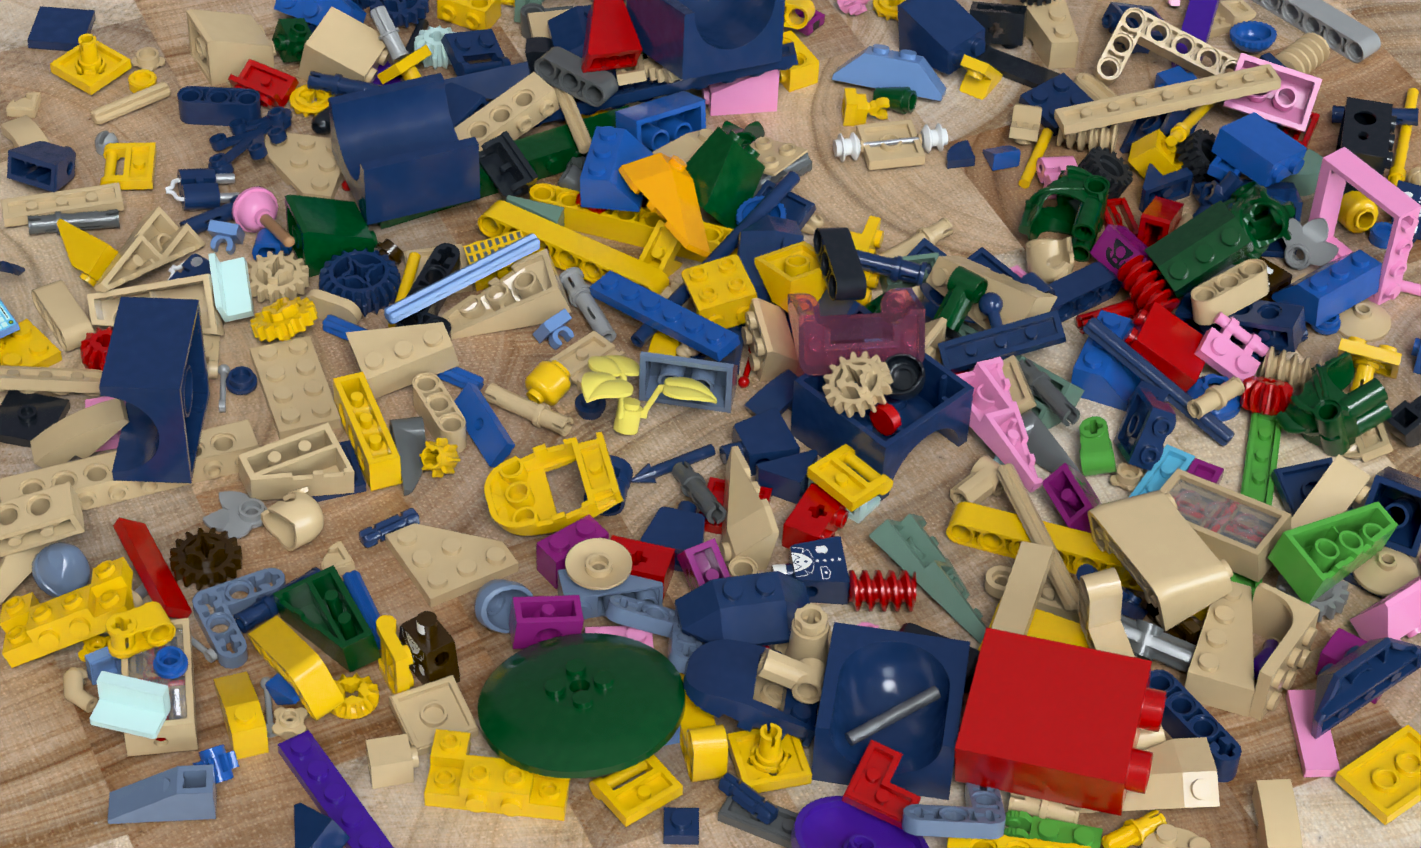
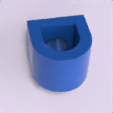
M266 228L261 229L257 233L252 250L255 260L256 255L267 257L268 251H271L273 255L278 254L280 250L284 252V256L291 254L292 247H285Z

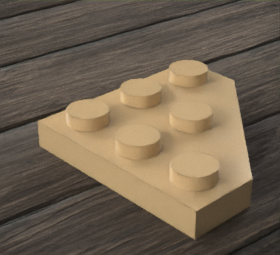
M286 132L287 139L284 142L272 144L268 133L266 134L265 146L268 154L263 159L267 163L270 162L276 168V173L287 185H292L296 189L297 195L326 199L335 198L343 174L332 153L331 138Z
M416 523L385 535L386 545L431 608L478 589L491 580L502 579L519 572L518 561L502 541Z

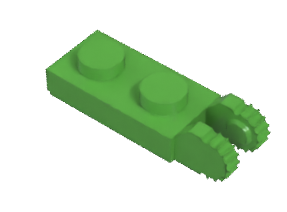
M1008 810L1005 813V824L1008 828L1004 829V835L1027 839L1037 838L1043 841L1076 843L1078 845L1091 846V848H1100L1103 832L1101 828L1049 818L1042 819L1038 816L1032 817L1024 811Z

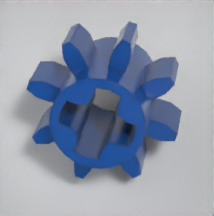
M222 744L198 752L201 761L193 763V765L214 764L216 784L234 778L232 769L239 767L235 750L226 753L225 746Z

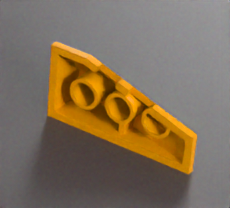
M657 153L622 165L618 171L627 185L635 194L643 193L649 200L646 206L651 212H656L661 218L666 220L664 226L685 249L707 258L710 255V249L693 178L686 170L687 164L675 155L669 157L665 154Z

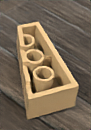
M1001 0L1002 4L1027 6L1025 37L1032 40L1034 50L1048 69L1075 68L1079 40L1066 0H1051L1050 4H1046L1044 1L1042 6H1037V2H1034L1033 5H1028V1L1022 3L1020 0Z
M939 256L926 280L930 286L945 297L948 292L947 283L949 277L958 266H962L987 279L988 287L985 293H997L1003 300V308L1000 312L1003 325L1050 312L1057 299V296L1039 291L1036 287L1029 284H1022L1013 280L1010 276L991 271L990 268L962 256ZM979 302L973 304L968 316L985 330L991 329L988 316L982 314L979 309Z
M211 274L114 289L105 293L87 294L92 325L114 327L121 297L197 299L200 305L203 335L225 336L222 317L215 306Z
M1231 581L1233 591L1209 606L1187 673L1185 688L1201 704L1248 717L1254 695L1251 586Z

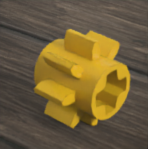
M437 438L436 442L426 441V447L419 454L424 465L422 470L432 471V477L443 478L444 473L454 474L453 468L461 461L456 451L458 446L448 444L447 438Z

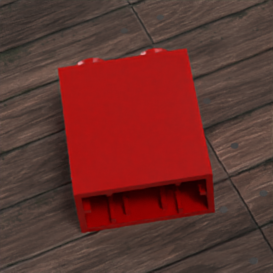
M986 627L955 746V781L1121 816L1127 791L1145 794L1147 790L1153 752L1137 749L1140 731L1143 729L1159 733L1163 718L1167 691L1149 688L1152 661Z

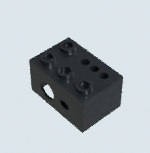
M1347 97L1336 151L1343 147L1347 148L1383 176L1384 170L1391 168L1393 152H1389L1393 149L1395 134L1390 133H1394L1397 116H1392L1393 104ZM1346 181L1343 195L1350 191H1358Z

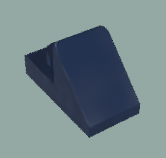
M1150 163L1142 187L1139 210L1143 213L1155 196L1173 201L1190 196L1193 173L1186 167L1162 175Z

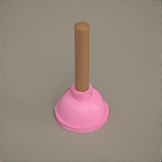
M252 187L238 195L233 203L232 215L233 220L236 224L240 225L242 230L256 233L266 228L285 247H292L294 245L295 239L275 221L278 204L277 199L269 190L263 187Z

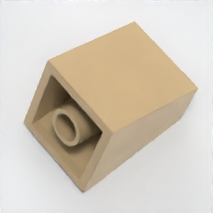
M331 6L304 45L297 77L308 80L310 71L334 76L336 73L342 74L344 78L373 83L378 73L376 69L379 65L384 66L390 54L383 40H379L380 33Z
M196 9L186 10L191 56L211 86L229 82L230 74L238 77L249 59L274 68V56L277 55L272 40L267 39L263 26L257 24L251 15Z

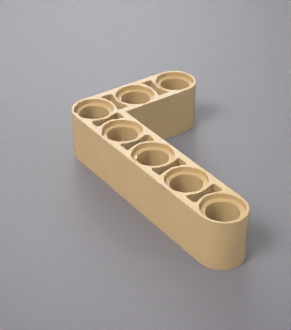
M1134 7L1127 9L1118 21L1093 70V76L1097 77L1106 86L1113 84L1121 74L1136 43L1203 78L1223 74L1225 69L1230 68L1234 70L1237 59L1142 9ZM1134 18L1137 20L1139 27L1130 28L1126 23V19ZM1154 30L1159 31L1163 35V40H1154L1150 32ZM1122 42L1126 47V51H1116L1113 43ZM1175 44H1184L1188 49V53H1179L1176 50ZM1200 57H1209L1212 60V66H1204L1200 61ZM1105 65L1110 66L1113 69L1114 75L1105 76L1101 72V67Z
M1111 567L1080 576L1078 616L1089 648L1135 657L1121 622L1123 591L1116 569ZM1162 725L1159 733L1141 729L1137 749L1145 750L1165 742L1166 739Z

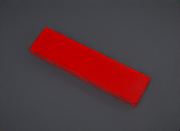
M119 517L113 525L114 530L151 600L161 604L168 617L177 619L188 618L192 610L146 524Z

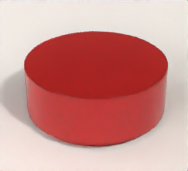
M879 403L876 406L877 412L873 413L870 411V418L874 427L880 433L889 436L901 426V417L891 404L886 403L884 405Z

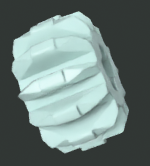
M441 25L437 28L429 26L428 30L419 31V35L415 37L414 50L416 51L427 45L432 53L420 62L423 63L424 67L433 66L436 70L438 67L447 69L448 64L452 65L441 42L445 34L457 33L452 32L451 27L444 29Z

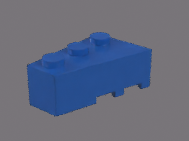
M276 0L274 9L296 18H305L306 22L316 26L319 25L331 6L364 23L367 14L352 0Z

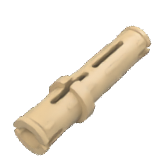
M941 218L927 228H919L915 235L878 255L889 258L898 257V255L902 257L907 256L923 238H926L935 245L941 239L952 235L953 229H947L953 226L947 218Z
M491 383L485 391L486 394L491 395L484 396L488 403L490 402L528 419L538 428H548L563 437L567 436L572 429V426L567 423L573 424V419L551 410V406L546 403L538 404L495 383Z

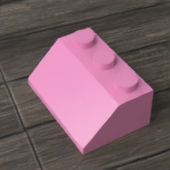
M1241 53L1233 71L1271 64L1281 79V88L1266 93L1225 100L1223 107L1248 115L1255 112L1269 122L1304 133L1322 79Z
M1421 575L1350 619L1361 639L1368 642L1373 639L1389 637L1401 641L1400 638L1404 635L1411 638L1421 632Z

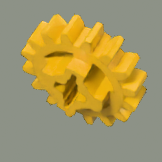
M283 297L277 299L273 304L263 307L262 312L255 313V318L250 319V325L255 338H259V341L267 339L268 342H271L275 338H279V341H287L297 333L306 331V326H312L314 324L313 321L318 319L313 300L309 301L308 297L302 300L300 297H296L293 300Z

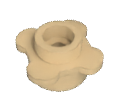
M144 47L137 51L136 57L132 58L131 63L133 66L153 72L158 66L165 65V58L159 57L157 49Z
M1127 461L1122 462L1117 466L1116 474L1110 476V483L1132 493L1146 473L1142 471V468L1128 464Z
M279 707L274 711L273 714L276 722L272 726V732L275 735L288 740L307 730L304 720L308 717V712L305 708Z

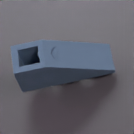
M566 569L558 570V596L579 595L583 619L606 616L605 611L609 599L613 595L627 596L663 606V583L660 581L629 575L622 584L614 588L591 590L573 582L568 576Z
M214 764L176 766L110 792L108 824L216 819L217 787Z

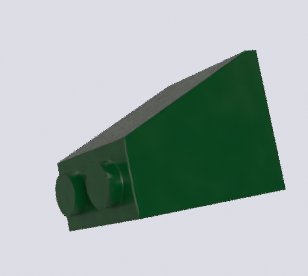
M718 126L686 163V170L693 178L699 206L725 227L735 229L737 226V209H739V206L744 201L753 198L765 166L757 160L760 154L748 143L742 147L741 145L744 140L732 130L727 134Z
M291 194L285 196L287 232L295 239L292 250L297 259L303 258L304 265H308L309 277L319 275L325 261H331L332 255L341 256L342 250L349 253L354 248L357 251H363L367 247L369 252H374V248H377L376 234L374 231H369V226L366 224L355 202Z

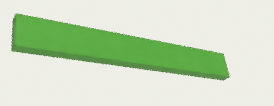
M1252 412L1240 494L1272 506L1274 481L1271 473L1274 469H1277L1282 427L1275 419L1276 415H1262L1261 413ZM1233 572V576L1230 578L1233 582L1251 586L1253 601L1255 589L1259 583H1262V579L1256 582Z

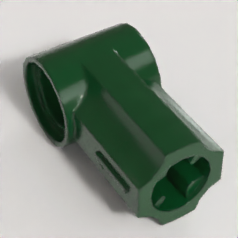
M958 266L949 277L947 283L948 292L933 319L941 317L947 319V327L958 332L972 305L978 303L981 296L985 294L988 287L987 279L962 266Z

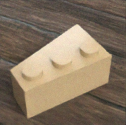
M328 422L238 455L239 477L250 498L259 500L283 499V496L289 492L307 486L309 490L306 494L309 496L354 493V470Z

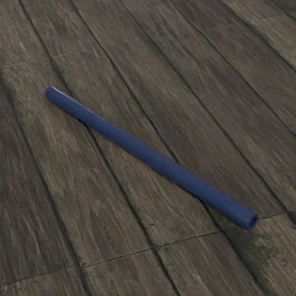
M789 171L701 264L729 256L738 247L739 233L766 215H769L800 182L798 174ZM684 282L668 298V300L680 306L690 298ZM643 324L631 336V341L635 346L642 348L658 330Z

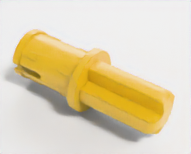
M1152 810L1135 820L1128 819L1124 822L1123 827L1103 836L1101 844L1104 848L1140 846L1149 834L1156 831L1158 826L1166 824V819L1162 813L1159 814V810Z

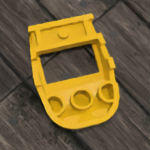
M602 431L596 432L597 438L579 443L577 437L563 439L564 444L548 448L545 444L532 448L534 453L521 459L514 456L496 466L489 473L484 485L489 512L494 521L501 528L512 534L520 536L540 535L559 531L589 514L594 518L622 502L623 497ZM577 461L588 500L581 503L582 507L567 514L564 511L557 513L546 472Z

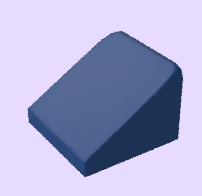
M1006 145L983 149L982 153L992 171L1019 166L1021 151L1016 147Z
M279 673L265 684L266 689L277 705L296 704L300 700L294 688Z

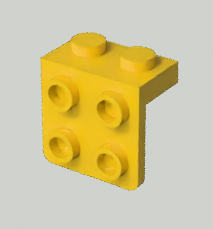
M738 255L726 256L684 269L681 272L683 282L696 307V314L726 329L746 323L745 313L749 311L751 300L757 298V292Z

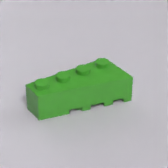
M1379 501L1283 532L1268 558L1300 599L1311 604L1380 552L1398 524Z

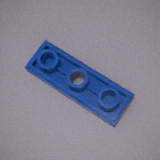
M468 382L454 402L466 420V430L488 465L495 468L510 455L515 444L477 385Z

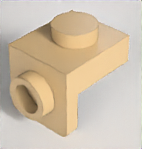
M1016 103L1013 109L1009 138L1015 139L1014 141L1019 144H1031L1032 141L1037 142L1042 107Z

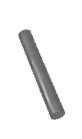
M932 686L845 733L848 743L853 746L941 698L939 690L936 686Z

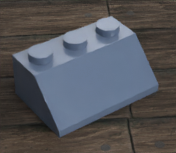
M641 351L639 400L648 401L657 386L664 384L666 378L687 377L703 383L714 394L717 404L674 399L665 396L663 392L659 394L655 403L731 413L737 388L738 365Z

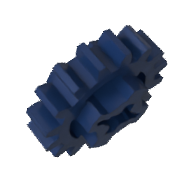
M369 0L370 11L375 7L385 6L395 28L399 26L408 28L411 22L418 24V18L425 19L426 13H429L428 0Z

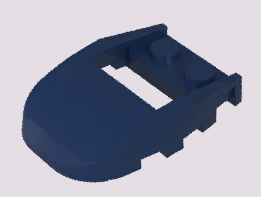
M723 639L705 643L692 653L686 664L683 685L687 696L696 706L717 718L725 714L738 721V728L749 732L752 727L760 729L764 724H767V731H770V723L777 724L782 729L781 740L788 734L802 739V745L809 747L815 736L818 702L813 704L801 703L793 697L792 689L784 686L780 710L753 699L758 664L766 647L742 641Z

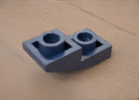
M789 369L781 373L745 404L746 410L753 416L776 407L781 415L787 409L792 411L794 380L798 376Z

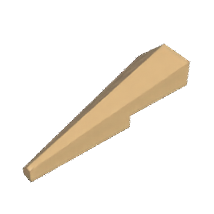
M158 206L142 218L93 288L96 291L105 293L202 248L206 243L187 223L179 228Z

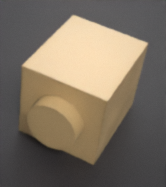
M407 734L365 740L372 789L414 782L413 768L419 767L417 747H410Z

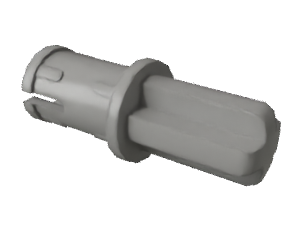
M378 6L372 9L370 15L380 33L378 38L383 40L392 61L396 62L407 57L409 53L398 34L400 30L398 27L395 28L385 6Z

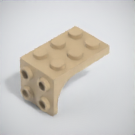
M1259 583L1256 587L1252 601L1253 633L1267 640L1274 639L1278 641L1279 645L1259 671L1249 716L1259 721L1264 718L1269 710L1275 711L1281 700L1283 689L1289 690L1296 679L1298 668L1304 669L1308 664L1312 654L1310 646L1318 631L1315 627L1320 612L1319 609L1265 583Z

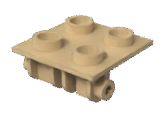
M770 137L757 138L750 144L760 154L757 160L765 166L763 173L771 176H776L808 152V149L797 147L792 143L778 142Z

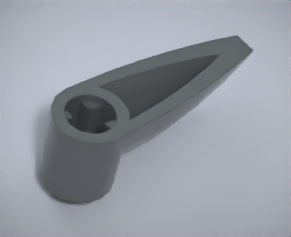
M1031 409L1023 413L1021 417L1029 438L1027 446L1030 454H1034L1036 463L1053 473L1066 462L1082 474L1038 416Z
M422 416L392 419L389 421L390 434L400 455L401 487L404 496L413 492L423 471L424 465L419 456L426 447L425 427Z

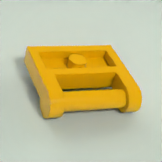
M156 142L109 143L105 145L103 156L106 161L104 176L100 179V185L119 183L121 190L153 189L157 153ZM120 157H125L123 175H116L117 161Z
M848 444L842 445L810 465L807 469L808 478L851 512L877 495L887 494L894 483L886 474H879L855 455V450Z
M382 615L376 620V631L381 643V658L378 659V666L392 695L410 690V687L414 686L413 676L409 669V665L413 664V658L408 645L402 646L396 635V619L391 615Z
M654 754L634 766L612 773L605 778L597 777L589 782V787L594 797L602 800L625 827L683 795V785ZM643 771L646 772L643 775L637 777L636 779L630 781L629 783L621 786L620 788L613 790V788L619 786L620 784L626 782L634 776L642 773Z

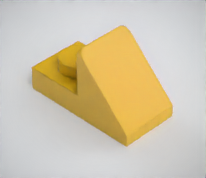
M964 54L960 65L967 72L959 90L983 100L1001 81L1003 74L990 64Z
M659 219L639 260L661 269L669 277L683 264L675 259L682 244L664 226L665 221Z

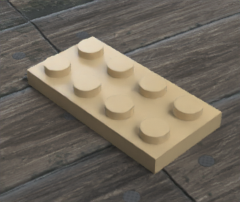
M310 336L250 348V357L279 440L327 422L332 430L342 428L339 412Z

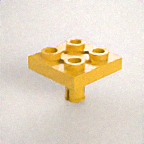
M89 33L79 36V45L50 63L51 73L89 95L94 94L132 68L131 59L97 41L96 36Z
M1350 336L1348 339L1341 338L1337 356L1344 352L1350 353L1356 372L1349 390L1351 392L1360 387L1361 383L1365 384L1372 380L1374 374L1396 379L1402 354L1397 353V349L1392 346L1380 344L1379 347L1367 345V341L1364 339Z
M770 723V731H767V724H764L760 729H751L750 732L745 730L727 734L728 748L737 776L741 779L739 781L740 784L745 782L755 791L761 793L812 783V773L800 739L786 734L783 740H781L782 729L777 724Z

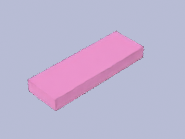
M1287 690L1286 702L1303 776L1336 777L1340 767L1331 730L1317 739L1311 735L1316 690Z

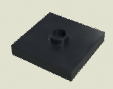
M9 390L0 405V442L31 448V440L45 429L66 417L70 409L69 400L36 393L25 394L19 390Z

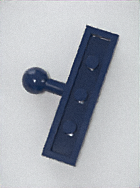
M988 292L981 296L978 305L981 313L988 316L991 329L938 343L943 365L953 373H958L974 368L976 363L997 357H1001L1004 360L1012 355L1018 356L1066 342V337L1058 310L1003 325L1000 315L1003 308V300L997 293Z

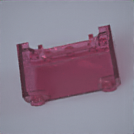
M911 287L890 289L881 299V313L820 316L819 303L814 296L807 293L788 294V312L797 359L801 369L808 375L832 374L829 366L831 364L840 365L839 357L841 356L846 360L850 359L851 352H855L857 357H861L864 351L868 352L870 358L877 354L881 362L897 353L911 354L921 362L924 361L925 308Z

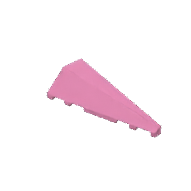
M1001 357L977 362L973 371L956 374L974 387L969 426L1004 464L1011 463L1014 465L1025 488L1030 493L1041 487L1043 480L1037 476L1034 467L1036 459L1034 454L1029 452L1027 446L1029 438L1017 402L1012 400L1009 391L1011 384L1009 378H1005L1002 370L1003 360Z

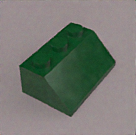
M1220 200L1144 251L1150 260L1153 261L1156 269L1160 271V275L1166 280L1169 288L1173 290L1175 297L1179 299L1252 252L1254 247L1252 240L1236 217Z

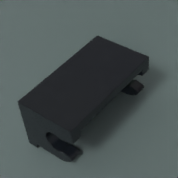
M505 131L501 135L485 142L481 146L483 150L479 152V164L503 199L506 201L508 195L521 197L529 193L530 188L536 184L538 175L509 133Z

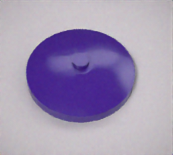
M843 796L820 798L803 807L796 817L790 839L792 848H929L923 836L909 834L886 821L842 801Z

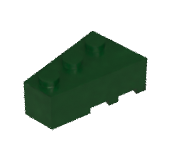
M334 565L273 593L281 618L350 673L381 658L370 627Z

